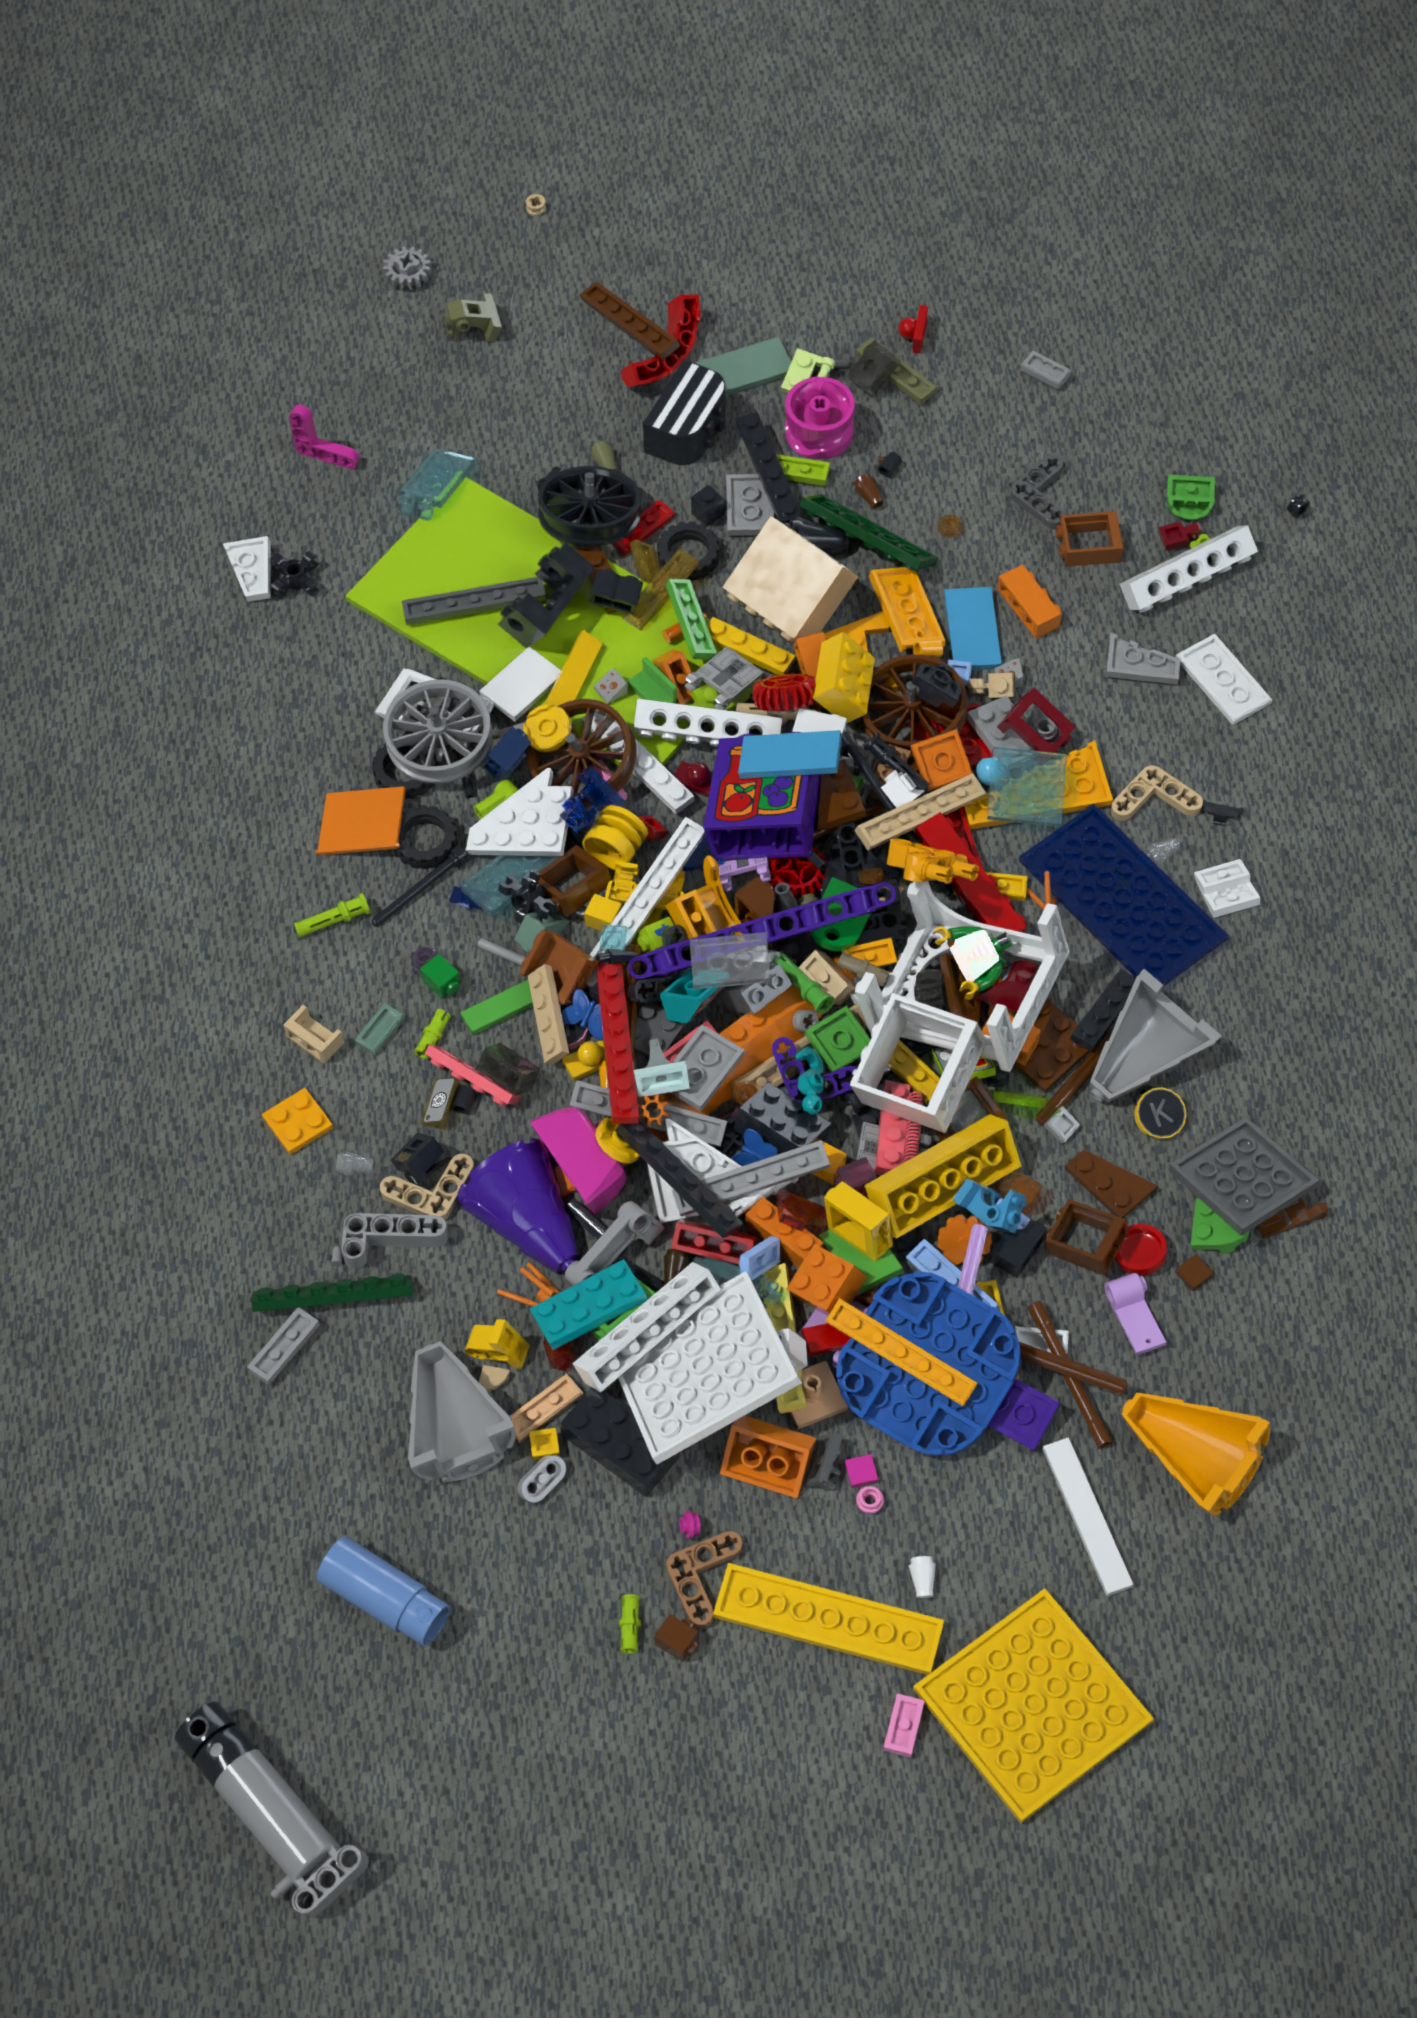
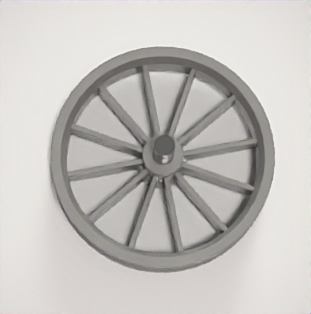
M451 680L424 681L404 690L390 704L383 722L386 747L393 764L408 777L425 783H447L467 776L482 764L492 744V726L485 702L470 687ZM445 697L440 714L438 707L431 706L429 698ZM451 698L464 701L446 717ZM426 699L430 718H426L412 705ZM471 707L478 712V715L458 720ZM406 710L421 723L398 719ZM483 724L482 734L462 731V729ZM394 729L416 732L393 739ZM455 739L475 742L478 745L470 752ZM419 742L405 756L397 750V748ZM449 744L462 754L464 758L450 764L445 746ZM430 745L425 765L413 763L412 761ZM436 748H442L447 765L431 766Z

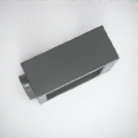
M753 962L729 980L718 996L729 1012L755 1014L789 988L792 983L780 964ZM740 979L743 980V984H742V985H740V983H739Z

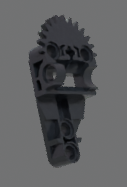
M852 822L842 824L836 832L828 867L825 872L826 879H823L820 890V897L822 899L832 877L857 888L869 887L883 882L891 884L896 892L894 902L888 907L871 913L866 925H869L868 929H863L859 940L854 946L891 938L893 947L897 950L899 945L894 940L903 941L904 937L898 932L906 931V926L900 924L906 920V916H902L898 883L895 879H891L886 871L874 865L876 857L870 850L866 849L855 832L857 826ZM849 831L853 834L854 838L845 840L841 837V833ZM853 855L857 858V862L849 864L845 861L844 857ZM882 888L877 892V895H883L884 901H888L891 898V892L886 888ZM884 918H892L895 921V926L886 927L882 920ZM829 933L832 941L838 939L835 934Z

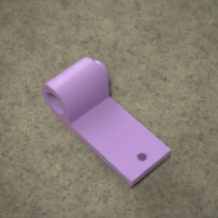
M1132 1273L1106 1282L1104 1284L1106 1295L1136 1355L1165 1346L1166 1341L1144 1300V1292L1147 1291V1285L1143 1276L1139 1277L1136 1273Z

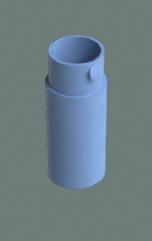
M347 1536L340 1538L331 1547L317 1572L316 1579L319 1583L396 1633L402 1632L423 1647L428 1646L437 1637L448 1619L451 1609L450 1605L429 1593L424 1585Z

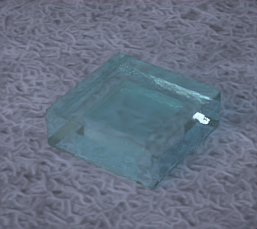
M602 925L600 951L605 952L607 949L626 951L627 926Z

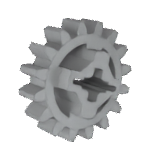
M404 246L400 252L394 249L395 254H388V260L383 261L386 281H392L393 287L400 285L401 290L405 286H408L410 290L413 288L412 285L421 287L420 282L426 283L427 277L431 276V260H429L428 254L423 255L422 249L417 252L414 247L407 250Z

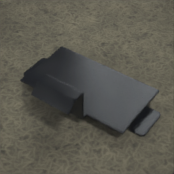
M1203 800V811L1215 813L1213 821L1225 823L1227 816L1238 818L1239 813L1243 814L1244 808L1241 807L1235 808ZM1214 822L1212 823V824H1217V825L1225 826L1224 824H1219V823H1214Z

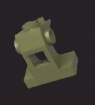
M483 293L480 301L457 299L446 303L447 313H444L445 328H450L447 331L448 337L452 336L453 342L457 340L460 332H466L470 327L482 329L486 342H496L502 325L492 294Z

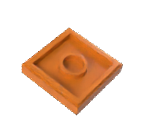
M957 729L910 746L920 776L930 783L925 789L926 792L972 774Z

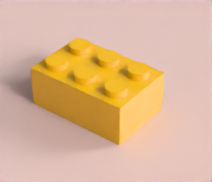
M844 632L821 643L813 699L830 713L847 718V723L867 714L875 658Z

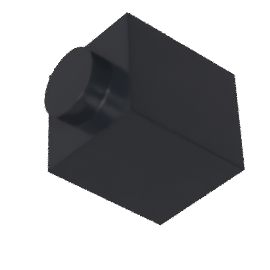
M707 485L691 496V514L708 527L724 515V498L710 485Z

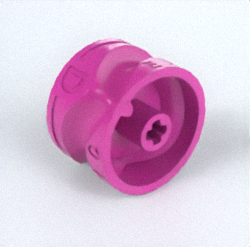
M812 377L800 381L790 389L785 403V436L788 444L795 452L811 459H828L841 454L849 447L854 435L853 418L855 409L854 397L849 388L832 378Z

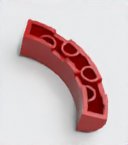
M699 294L678 295L667 304V333L677 339L680 346L664 360L654 355V357L648 360L629 364L620 371L625 385L637 387L654 383L675 371L682 361L688 357L696 341L697 326L700 322Z

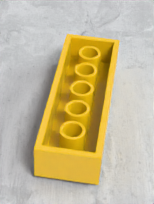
M989 1114L865 1185L869 1200L889 1213L892 1237L898 1238L956 1205L957 1203L953 1201V1198L967 1178L988 1186L1020 1168L1021 1163L1008 1121Z

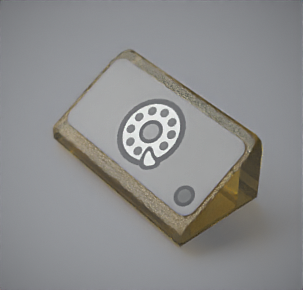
M458 1078L434 1080L420 1123L421 1125L446 1130L452 1105L459 1090Z

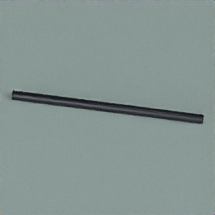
M843 732L841 742L888 812L896 809L895 805L881 789L883 785L849 734ZM913 830L904 834L908 841L922 844ZM934 880L945 897H949L954 893L949 884Z

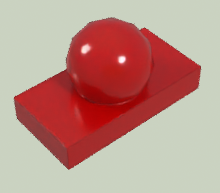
M927 305L919 306L917 320L907 317L901 320L898 326L899 334L907 340L913 339L912 353L920 354L922 352L928 321Z

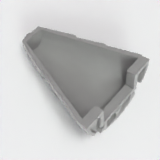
M1145 969L1135 979L1125 1006L1119 1013L1109 1041L1105 1042L1091 1078L1090 1088L1092 1090L1090 1094L1100 1103L1103 1100L1110 1102L1149 1083L1151 1078L1178 1066L1180 1062L1213 1046L1221 1038V1035L1203 1019L1197 1023L1162 993L1163 985Z
M441 1341L429 1344L415 1351L411 1384L413 1398L408 1460L410 1461L409 1464L412 1471L419 1477L429 1481L435 1477L441 1478L442 1482H453L476 1476L495 1466L504 1458L503 1452L507 1447L512 1448L516 1434L510 1416L489 1396L488 1391L470 1374L468 1368Z

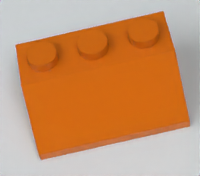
M744 1415L735 1420L731 1425L720 1474L797 1499L811 1462L817 1438Z

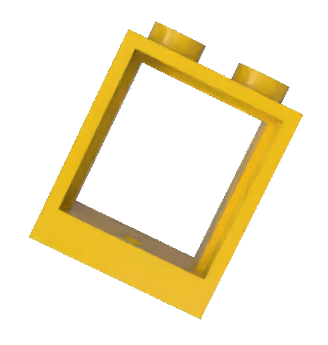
M843 1181L827 1192L824 1201L829 1230L874 1262L893 1246L889 1213Z

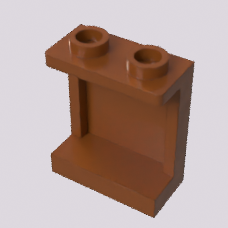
M542 930L535 937L529 955L524 958L519 974L528 977L529 974L543 964L552 966L559 1002L573 1005L575 991L577 989L584 991L599 961L556 932Z

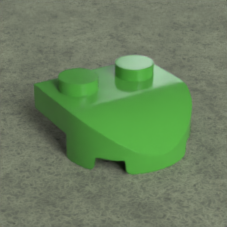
M1168 475L1166 503L1169 511L1175 517L1189 521L1200 520L1210 513L1215 501V477Z
M1196 1198L1190 1244L1192 1249L1219 1250L1221 1254H1228L1234 1252L1235 1247L1242 1241L1246 1242L1250 1231L1242 1236L1239 1235L1201 1199Z

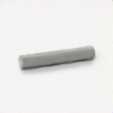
M483 938L478 942L479 948L522 966L525 956Z

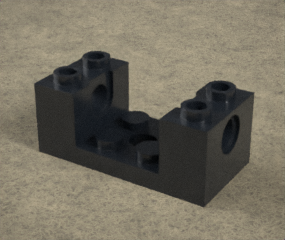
M566 542L559 548L554 546L537 563L540 567L535 575L553 589L547 597L549 602L546 606L527 593L522 599L518 596L511 605L508 604L500 613L502 619L498 625L526 649L546 635L594 569L590 562Z

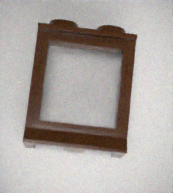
M975 1076L968 1082L946 1133L927 1128L931 1132H935L940 1139V1143L989 1114L1004 1120L1007 1117L979 1078Z

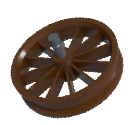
M912 654L899 656L878 666L872 675L867 714L861 716L863 728L870 740L878 732L880 738L887 744L911 751V758H914L910 746L924 741H914L916 722L920 721L930 738L956 729L960 735L967 719L965 686L958 673L948 664L947 666L950 669L949 675L953 681L959 683L962 689L958 698L959 701H957L953 708L944 702L936 708L917 696L918 691L916 686L911 683L912 681H909L905 688L898 678V674L913 672L914 677L920 664H929L930 666L947 664L942 660L927 655ZM892 677L903 696L881 686V684ZM876 692L892 701L870 702L873 693ZM958 710L954 720L935 711ZM868 711H892L874 721H871ZM924 717L947 728L935 735ZM899 719L888 736L878 730ZM910 721V741L895 739L906 722Z
M577 699L557 706L562 708L571 720L572 733L566 736L565 742L569 747L558 748L550 752H541L529 745L527 761L533 778L547 768H551L554 771L565 766L552 781L551 786H561L574 770L571 784L574 790L571 807H590L610 799L624 787L635 767L637 746L632 730L613 707L598 700ZM586 714L580 739L571 717ZM594 714L606 716L590 736ZM614 721L620 726L622 731L599 740ZM624 740V752L599 751ZM541 754L563 755V757L540 767ZM597 758L621 760V763L615 773H612L596 760ZM593 765L610 776L599 787L596 786L590 767ZM582 769H585L593 790L578 793Z

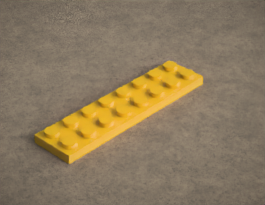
M731 1563L727 1565L713 1612V1618L925 1675H929L932 1671L944 1625V1620Z

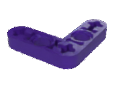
M780 1037L774 1041L772 1052L788 1094L795 1099L798 1096V1091H800L798 1088V1078L796 1080L788 1079L785 1074L786 1070L790 1066H796L800 1070V1075L805 1071L801 1060H797V1058L796 1061H788L781 1066L780 1062H784L785 1058L782 1052H776L780 1048L779 1044L784 1043L785 1046H791L788 1049L790 1059L796 1055L797 1050L791 1039ZM847 1066L823 1075V1081L832 1082L834 1089L828 1095L818 1094L822 1102L853 1091L849 1082L842 1083L841 1086L844 1089L838 1091L837 1082L833 1077L838 1075L840 1081L846 1078L847 1072L852 1074L857 1068Z

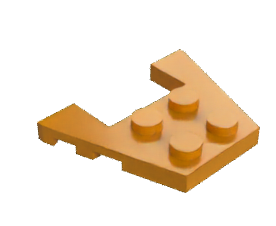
M882 611L824 633L825 638H831L844 632L868 652L865 635L889 633V624ZM892 677L881 684V686L892 691L899 690Z

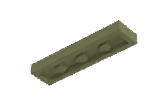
M872 337L856 349V357L918 404L922 405L937 393V387Z

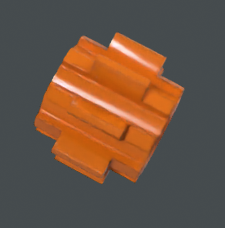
M657 1094L651 1101L647 1096H644L645 1104L638 1105V1109L642 1110L639 1119H647L646 1126H650L653 1120L658 1125H661L660 1117L669 1115L663 1111V1107L668 1103L658 1102L659 1095ZM649 1103L656 1104L655 1109L659 1110V1114L655 1118L649 1117L650 1113L646 1111Z

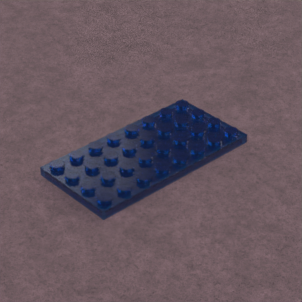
M1092 804L1019 857V862L1044 887V873L1049 871L1050 893L1134 977L1140 975V972L1145 969L1164 987L1227 941L1228 934L1095 804Z

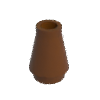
M864 474L855 480V491L872 509L883 505L884 500L881 497L874 477H871L870 474Z

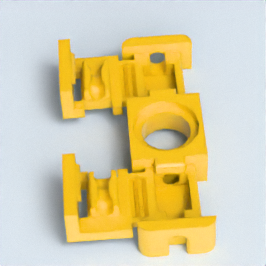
M616 861L614 879L608 882L605 898L625 904L638 886V884L633 882L634 876L638 875V864ZM685 871L679 872L652 913H655L656 909L667 910L665 905L684 895L682 889Z

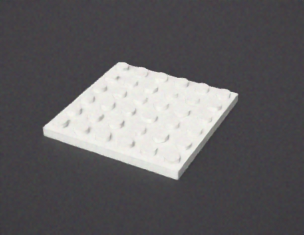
M746 1271L720 1285L721 1290L618 1377L656 1464L663 1462L802 1383Z

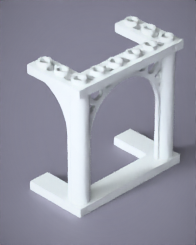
M929 881L911 883L907 890V896L910 900L917 926L914 932L909 935L903 953L899 954L893 972L889 973L883 991L881 992L875 974L865 972L862 980L857 983L855 988V995L857 996L870 1035L874 1025L879 1023L882 1017L883 1005L887 1004L892 993L903 996L905 991H909L903 997L916 1001L915 989L921 973L933 960L951 951L947 944L948 939L938 949H933L929 946L933 938L943 939V936L939 933L932 934L937 927H944L947 930L961 926L981 927L990 931L994 938L1007 932L1013 945L1001 951L1002 953L1042 962L1012 1023L1007 1007L996 1004L986 1024L990 1036L984 1035L987 1043L980 1057L998 1061L1000 1070L1010 1072L1069 954L1057 905L1047 903L1038 921L1041 937L965 918L946 907L933 895ZM908 1021L901 1034L902 1038L954 1050L958 1041L957 1038Z

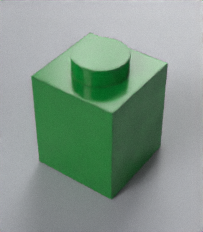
M437 954L420 968L422 981L441 999L447 995L454 994L461 984L459 972L440 954Z

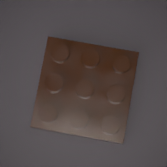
M1046 999L1034 1023L1036 1028L1041 1030L1038 1045L1026 1066L1017 1062L1013 1065L1044 1093L1091 1052L1070 1040L1071 1034L1078 1024L1048 999Z

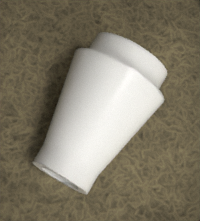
M919 1556L911 1558V1565L908 1567L916 1590V1597L919 1599L933 1597L936 1569L933 1557Z

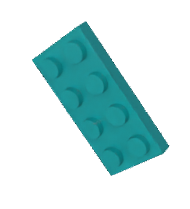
M623 1259L530 1308V1311L550 1347L554 1350L642 1304L648 1299Z

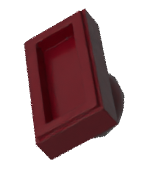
M681 761L674 777L689 791L709 798L713 772L704 763L696 762L689 764Z

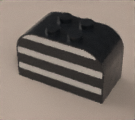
M685 359L682 361L643 422L644 453L676 465H689L701 459L707 448H712L717 432H722L726 422V386L723 377L718 372Z

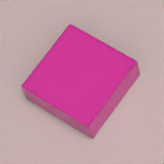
M871 1454L845 1460L851 1489L878 1483Z

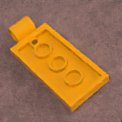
M906 567L871 570L869 579L900 653H905L906 649L913 648L914 654L940 658L943 654L946 640L916 571L909 570Z

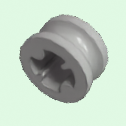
M799 1010L793 1017V1026L798 1032H805L819 1022L817 1014L812 1010ZM804 1018L808 1019L807 1025L806 1023H803Z

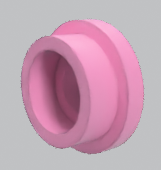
M868 1486L858 1492L856 1503L858 1508L864 1513L873 1514L882 1508L884 1497L879 1489ZM867 1497H872L875 1499V1502L873 1504H867L865 1502V1499Z

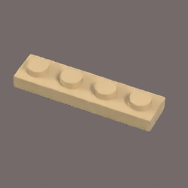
M543 964L528 975V981L544 1063L553 1065L568 1055L569 1050L552 966Z

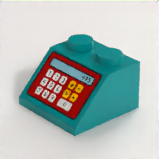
M688 969L660 994L667 1020L681 1024L691 1022L698 1013L707 1008L719 995L730 979L729 973Z

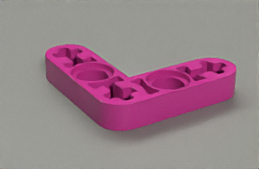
M299 404L293 407L289 420L294 446L298 453L322 461L328 460V463L348 469L356 467L360 459V455L356 450L317 438L311 410Z

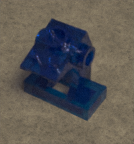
M592 766L584 769L578 775V778L586 786L575 798L570 796L561 805L564 810L559 816L576 833L582 828L588 830L596 822L595 814L604 805L621 807L626 802ZM584 797L593 805L589 811L582 805L581 800Z

